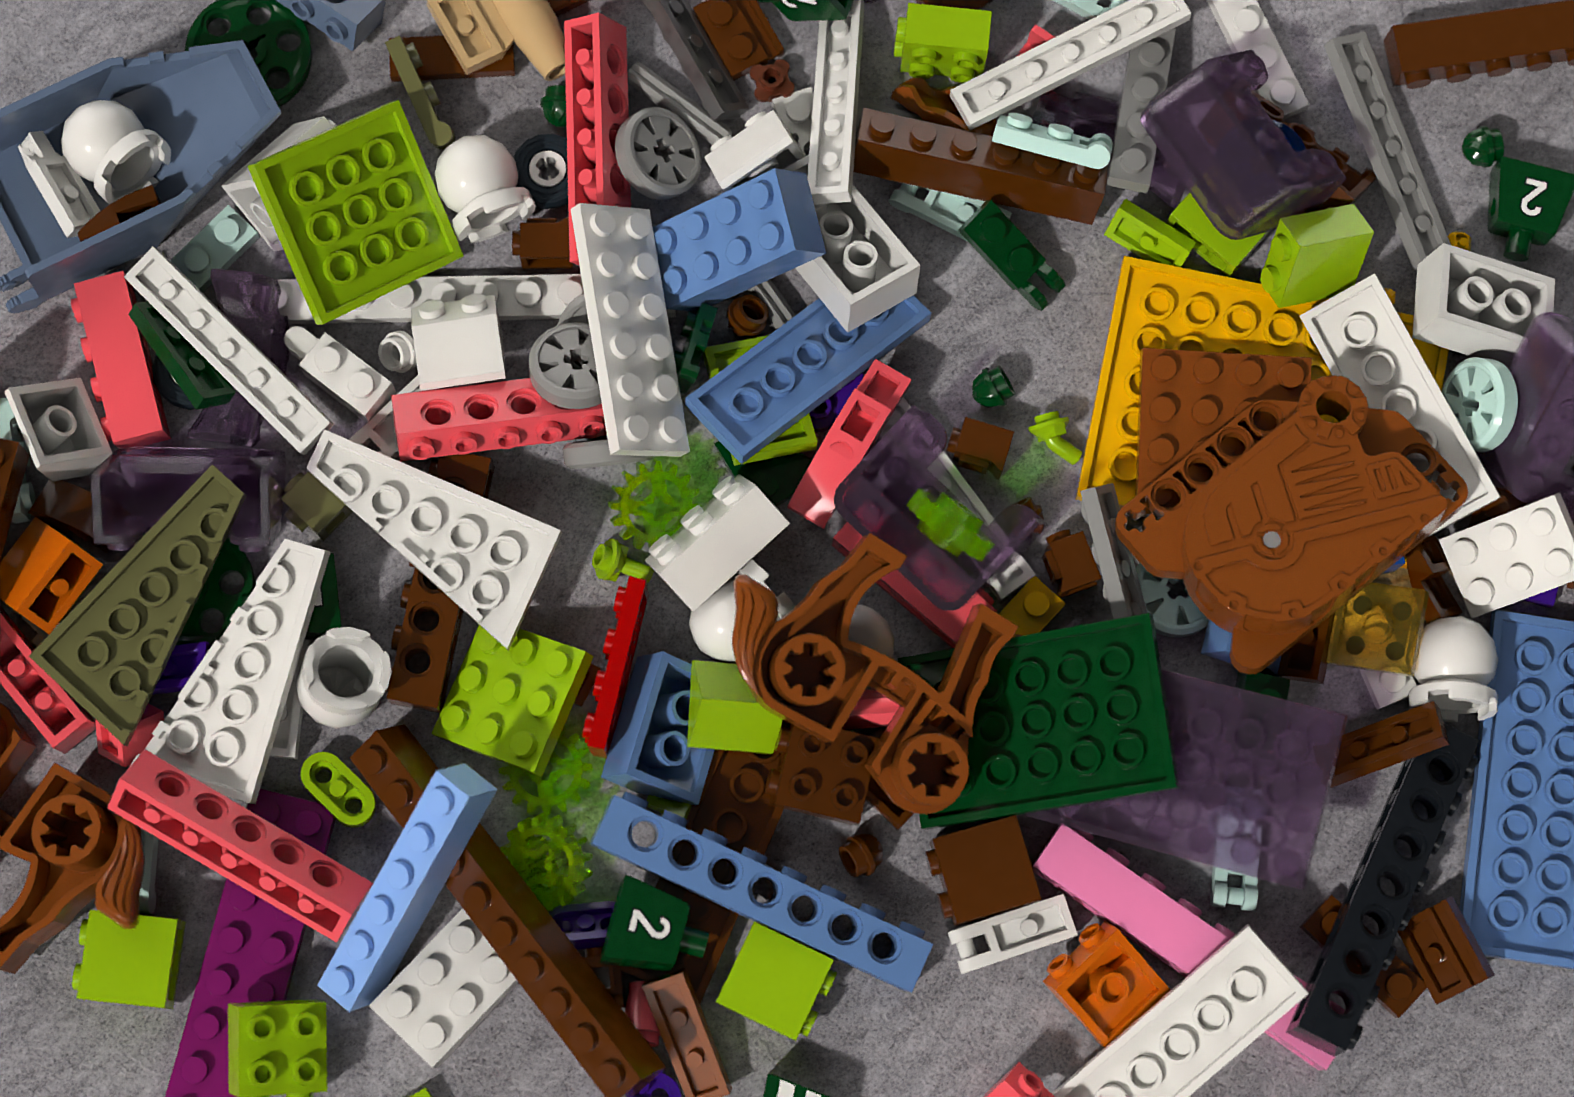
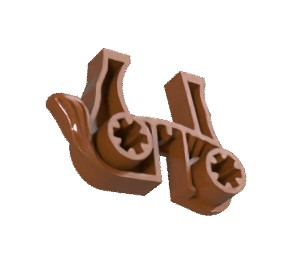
M869 533L863 536L841 565L814 583L802 601L779 620H777L778 599L776 594L748 575H738L733 583L735 618L732 647L738 670L744 681L748 684L755 700L770 713L825 742H834L867 686L871 687L900 707L864 767L889 799L906 811L917 814H930L950 806L961 794L968 780V738H973V717L978 698L988 683L990 669L996 655L1013 637L1018 626L982 603L974 605L936 691L921 677L899 662L876 650L848 640L851 620L862 596L883 576L901 568L907 558L906 555L873 534Z
M1 702L0 798L36 748L13 712ZM54 763L16 818L0 808V849L30 862L28 876L22 892L13 906L0 918V970L15 974L40 945L67 928L76 915L93 899H95V907L99 912L122 928L134 929L139 924V896L144 874V850L141 828L107 808L112 798L111 793L57 763Z

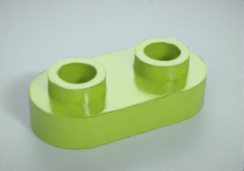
M318 752L305 760L301 768V779L304 787L339 823L346 827L357 828L367 824L373 818L376 810V801L372 791L337 756L329 752ZM327 769L331 771L332 777L330 781L319 783L316 780V775L320 770ZM357 799L362 802V808L358 813H349L346 810V805L350 800Z

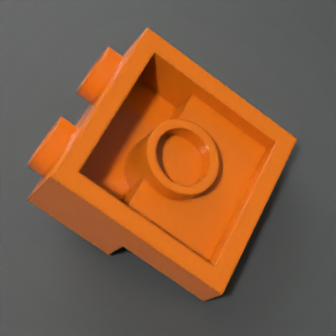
M1106 921L1101 925L1094 923L1085 928L1078 938L1081 944L1069 956L1064 953L1054 958L1047 967L1049 975L1043 980L1044 984L1065 1008L1078 1018L1104 1048L1170 991V988L1121 931Z

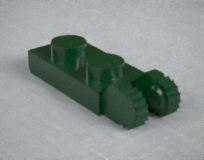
M986 200L960 227L959 232L1010 288L1017 290L1035 309L1043 311L1048 305V301L1034 285L1027 281L1034 273L1055 292L1059 293L1066 286L1062 277L1045 263L1046 259L992 200Z

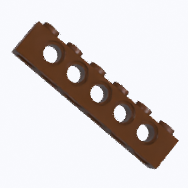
M457 454L441 456L439 460L432 459L428 474L488 499L495 466L489 457ZM415 567L412 583H405L402 590L400 608H404L406 611L403 624H396L392 636L391 649L397 652L394 666L391 667L392 672L386 690L388 692L386 699L393 705L440 713L445 702L464 610L440 589H429L426 586L427 577ZM426 612H434L439 615L437 627L429 632L420 631L417 627L420 616ZM419 653L429 655L430 665L425 672L414 674L409 671L408 664L414 655Z

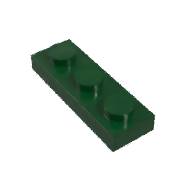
M148 301L135 303L128 315L195 409L229 404L236 393L230 383Z

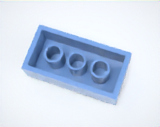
M774 168L653 227L666 309L696 312L701 303L713 306L827 254L807 175L804 172Z

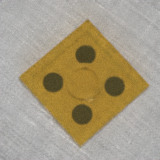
M1371 582L1335 612L1326 662L1330 665L1414 677L1429 592L1424 589Z

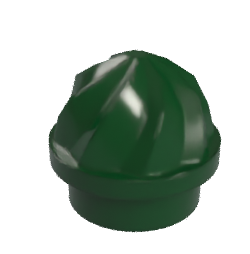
M553 85L546 87L545 96L540 100L544 117L554 126H567L566 86Z
M1479 126L1477 129L1469 132L1462 144L1461 150L1464 157L1473 165L1484 168L1491 167L1493 162H1497L1501 156H1504V142L1498 128L1489 129L1487 126Z
M999 365L991 370L988 367L984 368L982 373L973 380V398L980 405L987 408L999 405L1003 407L1007 404V399L1015 395L1010 380Z

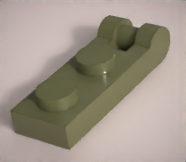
M400 35L386 41L387 49L427 138L436 148L445 150L446 147L455 142V132L447 123L440 121L434 107L441 103L431 81L423 84L417 68L424 65L414 43L406 45Z

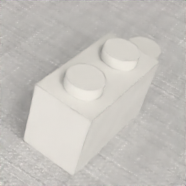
M300 326L292 327L285 333V345L290 353L301 361L299 367L305 377L365 423L392 400L391 395L397 394L392 382L326 332L320 339Z

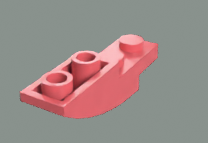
M874 359L857 389L854 388L794 492L787 506L788 509L823 529L826 527L865 463L868 453L911 385L912 379Z

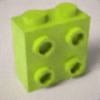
M908 3L906 17H898L893 57H901L900 72H908L911 77L919 76L924 79L931 78L933 75L948 76L952 81L965 83L983 74L989 50L992 11Z
M1223 154L1170 214L1167 224L1196 241L1193 250L1221 274L1231 277L1279 223L1280 218H1283L1289 207L1284 203L1283 196L1276 189L1269 185L1263 186L1254 179L1251 170L1246 164L1238 159L1231 160L1227 155Z
M1354 204L1280 218L1264 268L1261 271L1260 281L1264 290L1270 294L1279 308L1334 297L1355 285L1374 231Z
M90 910L88 919H83L79 932V944L84 946L82 963H77L73 972L72 987L74 990H77L76 999L173 1009L186 922L179 919L139 915V924L136 928L124 929L101 912Z
M754 922L716 1003L793 1041L797 1040L799 1033L808 1037L819 1013L811 1009L818 993L827 996L838 973L830 969L834 959Z
M318 999L228 1003L229 1093L236 1097H269L270 1095L285 1094L286 1097H313L315 1092H327L326 1002Z

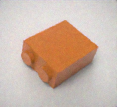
M35 517L0 562V599L33 624L50 634L104 564L70 539Z

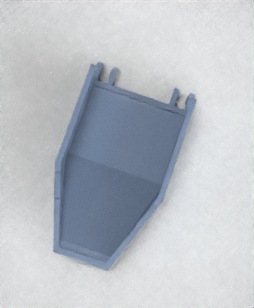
M243 40L189 47V51L164 54L163 51L148 53L149 56L133 59L124 60L123 57L108 58L0 109V221L23 264L0 277V292L18 287L27 280L33 286L19 295L10 298L5 303L10 313L15 314L36 308L42 302L74 288V283L97 277L147 253L152 247L157 248L281 115L275 99ZM94 100L116 101L131 109L144 129L155 131L168 143L171 149L169 165L162 162L160 169L154 176L159 181L154 189L161 204L80 242L79 237H66L29 174L18 146L28 136L29 132L43 131L54 151L63 156L61 138L64 123L74 110ZM80 176L100 211L106 208L109 204L97 193L94 188V182Z

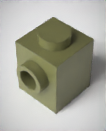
M309 471L305 475L299 473L293 477L284 488L286 494L281 498L289 508L284 514L285 517L301 532L309 527L323 542L353 512Z

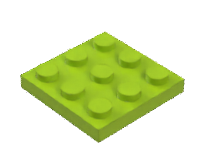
M479 625L431 734L447 742L542 777L594 656L581 649L520 628L508 651Z

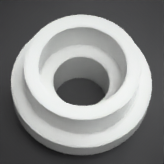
M400 330L391 332L379 344V359L386 369L405 373L416 366L414 341L406 332Z

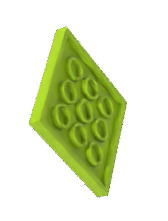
M399 100L384 104L248 165V169L316 325L330 322L464 257Z

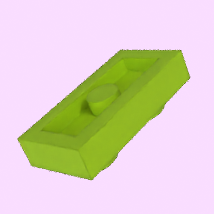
M1126 198L1119 206L1104 233L1106 237L1144 260L1177 267L1183 266L1196 244V241Z

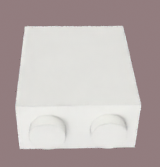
M325 116L292 124L221 185L273 251L284 249L254 183L248 165L337 126L333 121L327 120Z

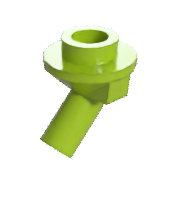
M1058 411L1034 417L1036 425L1028 427V430L1037 437L1038 443L1045 441L1047 447L1071 465L1076 464L1082 455V451L1061 437L1066 434L1069 417L1060 418Z
M611 538L596 548L592 558V566L595 568L596 576L602 580L616 582L621 572L631 577L644 579L649 583L654 570L648 565L627 557L629 548L619 543L618 540Z

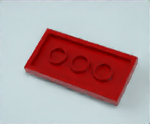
M629 576L627 586H619L613 611L616 612L615 618L618 619L616 629L608 628L603 647V653L606 654L605 660H608L606 671L598 670L592 695L595 696V701L598 704L595 714L587 713L582 738H585V743L588 744L587 746L592 756L607 758L619 719L649 598L647 582L644 579Z

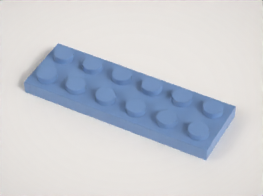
M913 295L847 333L826 305L818 298L689 394L685 399V406L743 464L869 368L874 359H881L928 323L931 312Z

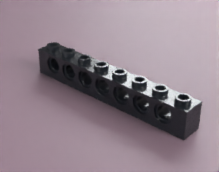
M1444 723L1449 745L1403 762L1305 987L1309 994L1298 1003L1286 1033L1333 1057L1345 1052L1347 1048L1352 1050L1361 1036L1363 1026L1358 1024L1364 1009L1369 1010L1379 994L1380 986L1375 984L1381 969L1386 971L1393 961L1397 947L1393 946L1392 943L1397 931L1402 932L1411 919L1413 908L1408 905L1414 892L1419 893L1428 879L1430 870L1425 868L1430 854L1435 855L1445 839L1446 831L1441 828L1446 816L1451 817L1460 804L1462 794L1457 791L1463 778H1469L1477 764L1478 756L1473 753L1479 740ZM1430 764H1434L1442 770L1444 775L1443 782L1433 778L1429 770ZM1414 801L1425 806L1428 812L1427 819H1422L1415 814L1413 809ZM1397 839L1404 840L1409 844L1412 852L1411 858L1400 854L1396 846ZM1381 877L1389 879L1394 884V896H1389L1382 891L1380 887ZM1364 915L1372 917L1377 922L1379 927L1378 935H1372L1366 931L1363 925ZM1347 954L1354 955L1360 960L1362 965L1360 975L1354 974L1348 969L1346 964ZM1331 993L1337 994L1343 999L1345 1003L1343 1015L1331 1009L1329 1004Z

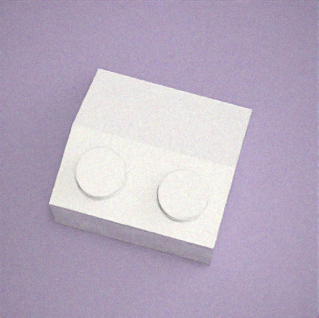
M774 110L769 113L763 111L751 117L745 123L746 128L734 137L727 135L719 139L711 146L710 150L712 152L704 157L724 192L774 168L784 169L806 157Z
M471 294L457 301L443 303L439 300H430L417 307H411V326L421 391L506 378L503 336L495 295Z
M81 378L10 387L4 391L36 469L51 481L87 476L112 454V450Z

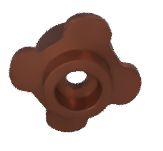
M778 59L774 64L766 66L756 64L750 69V78L756 84L754 95L758 101L772 102L774 98L780 96L789 97L794 93L795 86L793 82L789 81L788 72L790 71V65L787 61ZM770 78H775L776 82L769 83L768 80Z

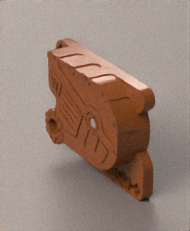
M1333 375L1314 379L1301 392L1298 402L1266 399L1253 403L1125 504L1117 514L1115 533L1144 568L1156 577L1183 579L1188 594L1199 610L1217 626L1231 633L1230 661L1234 668L1241 673L1250 675L1264 670L1458 513L1467 499L1468 487L1463 478L1410 422L1396 411L1368 408L1367 398L1364 393L1349 378ZM1259 412H1269L1275 416L1277 426L1268 431L1260 430L1254 424L1253 417ZM1319 415L1333 416L1339 423L1327 422ZM1228 437L1238 438L1243 442L1245 451L1239 456H1229L1221 449V442ZM1412 453L1422 454L1428 460L1429 468L1424 472H1419L1406 457ZM1195 463H1204L1210 467L1213 476L1206 482L1194 481L1188 473L1189 467ZM1438 471L1440 474L1438 475L1436 481L1434 482L1432 480L1431 482H1429V479L1433 476L1434 472ZM1440 487L1445 491L1450 488L1455 490L1456 493L1453 501L1439 493ZM1167 488L1172 489L1179 495L1180 502L1173 508H1164L1156 501L1155 495L1158 491ZM1146 502L1152 514L1144 519L1143 531L1140 532L1136 528L1128 531L1126 529L1127 517L1134 521L1142 517L1146 513L1147 506L1143 504Z

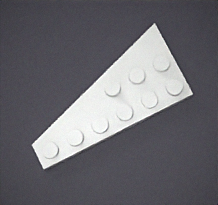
M324 429L306 469L509 651L562 535L561 530Z
M284 539L256 580V587L243 606L238 607L232 615L230 625L221 638L215 640L179 693L178 701L164 721L161 720L153 731L152 735L154 736L144 750L151 752L226 797L249 804H256L330 556L329 551Z

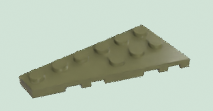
M213 464L29 655L37 665L125 746H128L247 497Z

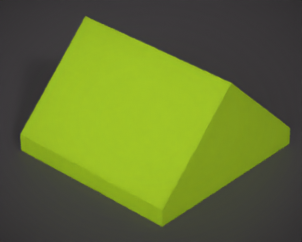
M693 660L691 666L687 747L773 754L783 719L764 709L755 700L748 684L741 676L737 664Z

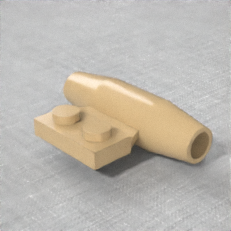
M427 0V8L466 75L502 59L513 43L518 46L545 80L552 81L565 75V37L558 18L547 0Z

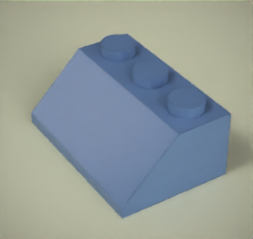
M664 651L637 657L601 778L636 793L690 805L699 804L714 750L687 747L692 664Z

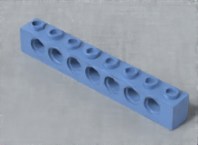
M625 791L622 798L616 795L611 796L589 843L590 845L906 992H913L933 946L932 943L922 939L925 934L924 930L904 921H901L899 928L883 921L886 915L885 912L866 903H862L860 909H857L844 902L846 894L825 884L822 885L820 891L804 884L807 876L794 869L783 866L781 872L765 866L768 858L746 847L743 848L741 854L725 847L728 841L727 838L707 829L703 830L702 835L686 829L688 820L667 810H664L662 817L646 810L648 801ZM641 821L651 824L655 830V839L648 847L638 846L632 838L634 826ZM680 840H686L691 843L695 851L694 859L686 866L677 864L672 857V849ZM722 858L730 861L734 867L732 880L724 885L716 882L712 875L713 865ZM761 877L769 879L774 888L772 897L765 903L758 902L752 894L754 882ZM800 896L809 898L813 905L812 914L805 921L797 920L792 913V904ZM844 914L851 920L852 931L847 938L839 940L832 932V922L838 915ZM879 933H885L891 941L890 952L882 958L875 956L871 949L872 940Z

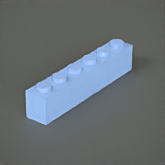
M466 764L435 771L317 985L348 1012L370 1005L388 986L498 790Z

